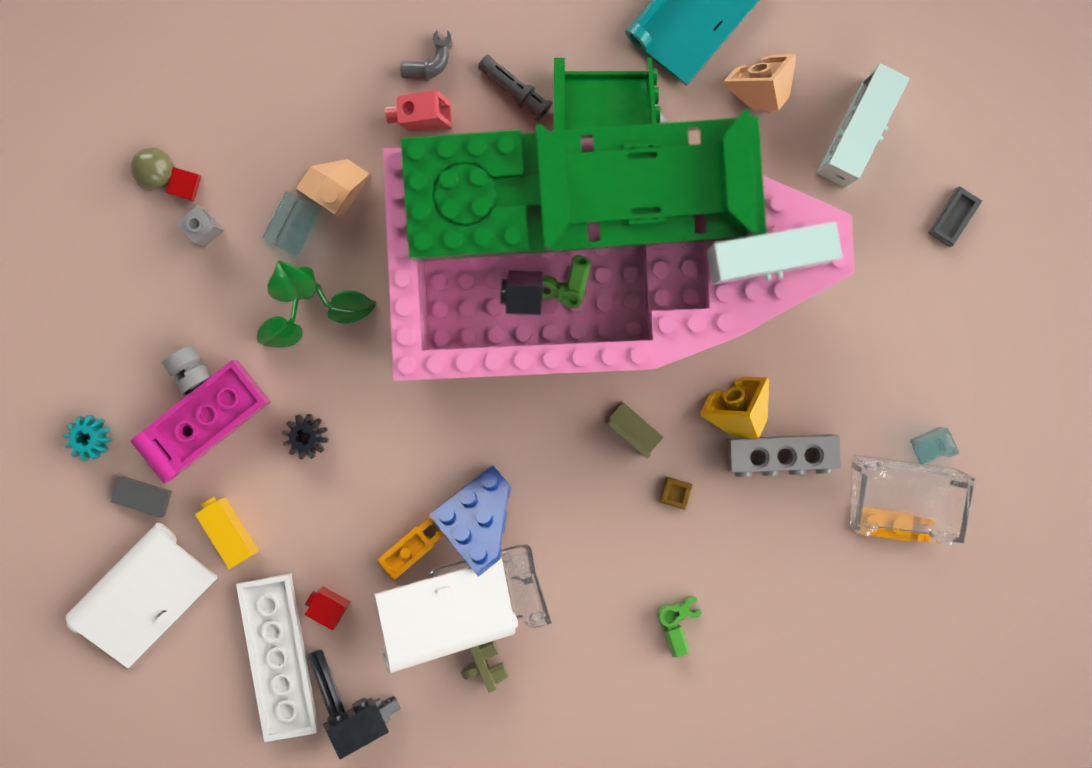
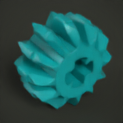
M87 415L85 418L78 416L75 418V423H68L66 425L70 433H64L62 436L69 439V442L64 447L66 449L73 448L71 456L78 457L80 455L81 460L86 461L90 457L98 459L101 457V453H106L109 450L105 443L112 442L113 439L106 435V433L111 431V428H103L105 420H96L94 415ZM90 435V439L86 441V436Z

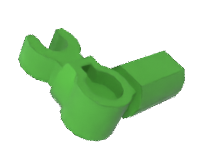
M575 255L571 260L567 282L560 283L554 277L544 275L543 285L548 286L550 289L542 288V298H557V301L563 302L568 308H578L586 293L585 286L591 260L584 256Z
M695 596L685 598L682 604L662 605L657 611V618L666 626L664 633L672 657H679L689 653L682 627L677 625V623L684 620L686 616L696 618L702 614L699 609L695 611L689 610L690 604L698 601Z

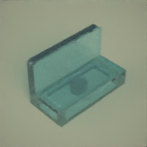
M286 191L262 238L298 257L322 209Z

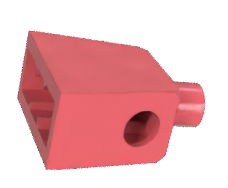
M438 90L397 96V106L385 108L386 122L388 124L399 123L408 131L452 129L451 102Z

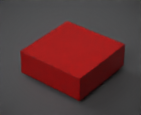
M173 167L165 193L194 201L202 176Z

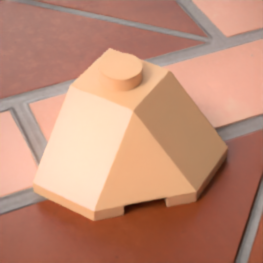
M795 54L769 55L761 58V63L755 64L747 69L746 65L737 67L723 81L724 86L754 111L765 110L767 113L778 111L790 97L796 62Z
M348 159L310 166L296 189L341 219L370 174Z

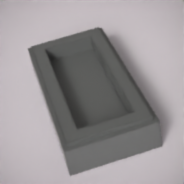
M957 187L928 233L947 246H954L982 200L962 187Z
M118 476L110 502L154 516L164 517L172 491L125 476Z

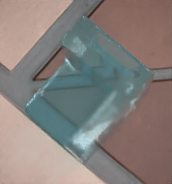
M938 427L910 440L918 460L922 464L941 456L950 458L959 453L948 428Z

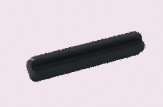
M316 650L308 655V659L329 716L339 711L345 712L323 651Z

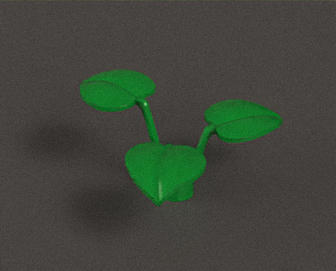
M278 260L274 272L268 281L267 291L275 300L281 302L293 301L291 316L288 321L283 317L275 316L262 323L257 332V342L264 346L277 348L289 347L298 343L303 335L301 326L293 324L296 318L298 300L310 299L314 296L315 292L319 295L323 304L329 308L327 312L328 318L338 323H353L363 319L375 308L376 301L369 299L360 292L345 290L335 294L331 298V302H329L321 290V285L315 282L313 269L309 267L297 268Z

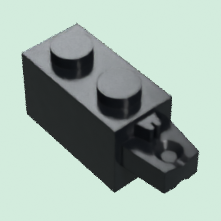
M509 270L508 278L502 279L500 304H506V314L541 315L543 271Z
M395 696L381 701L380 698L376 700L362 698L353 703L351 709L343 713L342 711L336 712L327 718V722L323 723V726L339 760L389 733L386 723L390 721L389 716L401 709Z

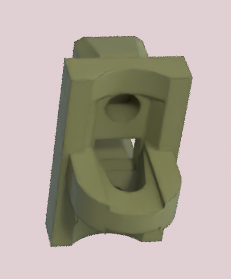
M495 641L469 648L475 662L463 668L461 671L462 677L469 679L481 674L488 693L496 690L497 684L508 678L509 674L503 662L492 667L488 662V658L499 653Z

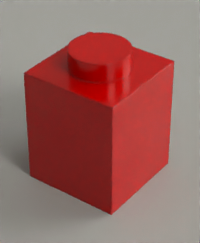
M323 586L317 592L312 591L305 603L308 606L305 616L333 631L339 624L351 601Z

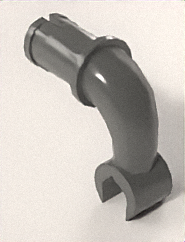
M438 30L435 31L433 40L437 49L432 60L426 59L425 62L401 61V77L424 78L425 81H429V79L439 75L448 63L449 49L452 47L450 32L447 30V39L440 42Z

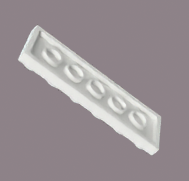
M292 574L237 583L236 587L264 742L317 733L319 726Z

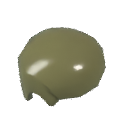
M158 148L143 149L133 157L131 174L139 186L152 191L167 185L174 165L168 154Z

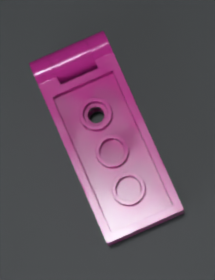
M231 360L147 428L134 436L130 442L163 484H166L204 456L271 401L238 360ZM188 427H191L192 429L191 435L187 433Z

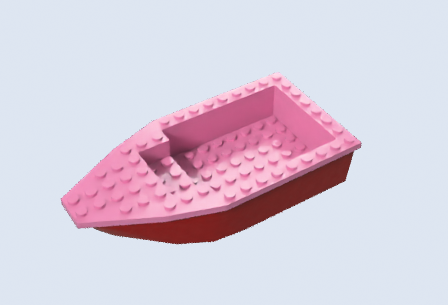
M593 139L581 140L582 152L594 151ZM401 148L383 149L394 381L656 369L740 337L854 273L852 215L763 176L767 234L836 222L842 259L825 265L782 272V278H777V274H771V280H765V276H759L712 285L706 250L716 243L738 239L413 262L409 259ZM695 215V234L706 233L705 215ZM599 222L587 223L588 242L600 241ZM575 255L584 256L591 260L585 286L586 293L578 308H568L563 302L557 301V298H542L541 315L506 314V304H500L502 279L508 278L509 270L543 271V277L544 275H549L562 283L567 282L571 260Z

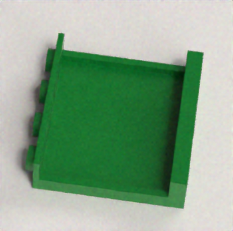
M652 57L647 58L646 71H565V58H554V131L660 123V106H655V104L659 103V87H654L657 86L658 73L657 69H652Z

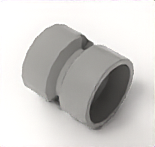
M193 345L176 351L162 362L169 375L176 377L174 383L182 395L191 393L212 376L206 365L199 363L201 357Z

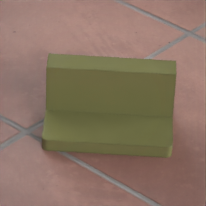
M624 402L605 421L647 459L651 456L650 452L664 438Z

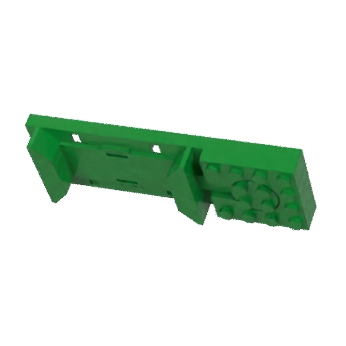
M750 109L743 110L738 118L559 131H548L540 124L536 125V132L521 133V129L400 138L409 259L413 262L731 240L767 234L759 116L750 117ZM699 130L700 144L689 145L688 131ZM582 138H593V152H582ZM695 215H705L706 233L695 234ZM599 222L600 241L588 242L587 223Z

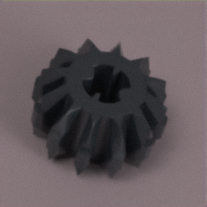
M307 414L305 419L301 415H296L295 422L288 421L286 423L291 431H282L283 436L289 437V440L284 441L283 445H292V448L289 450L290 455L298 452L299 459H304L306 454L312 459L316 457V451L321 453L325 450L320 443L329 442V438L322 437L321 434L328 431L327 427L319 429L322 419L317 418L313 422L312 414ZM309 433L311 438L302 441L301 435Z

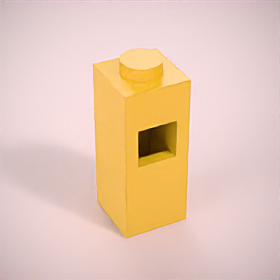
M213 497L200 505L202 510L196 513L195 516L228 569H231L259 551L226 497L219 500Z

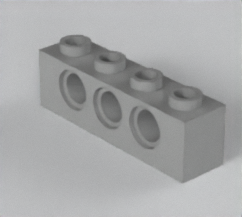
M839 435L759 437V439L726 438L728 471L735 473V477H751L752 472L761 471L762 476L779 475L778 471L789 470L790 475L806 474L805 470L816 469L817 474L832 473V469L841 468ZM812 447L815 450V458L807 462L804 454L808 448ZM782 449H787L789 457L786 462L780 463L777 459L778 452ZM755 450H760L762 453L761 461L757 464H752L750 460L751 453Z

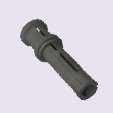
M489 54L480 61L478 69L516 99L517 105L525 107L535 116L534 119L539 122L550 110L553 102L543 99L535 92V88L532 85L523 84L508 70L498 64Z

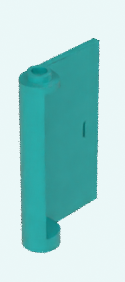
M651 0L626 29L625 34L633 44L687 86L760 0Z

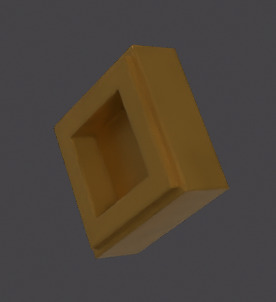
M666 476L659 502L685 510L693 484Z

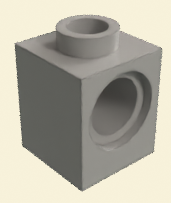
M198 205L177 222L189 239L201 247L207 246L224 231L209 211Z

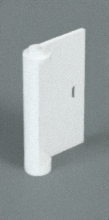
M156 523L66 614V625L71 631L80 633L122 665L129 668L217 579V575L177 545L175 534L167 526Z
M501 558L479 577L471 567H467L374 594L384 641L382 656L389 674L514 635L515 628L518 627L517 617L511 608Z

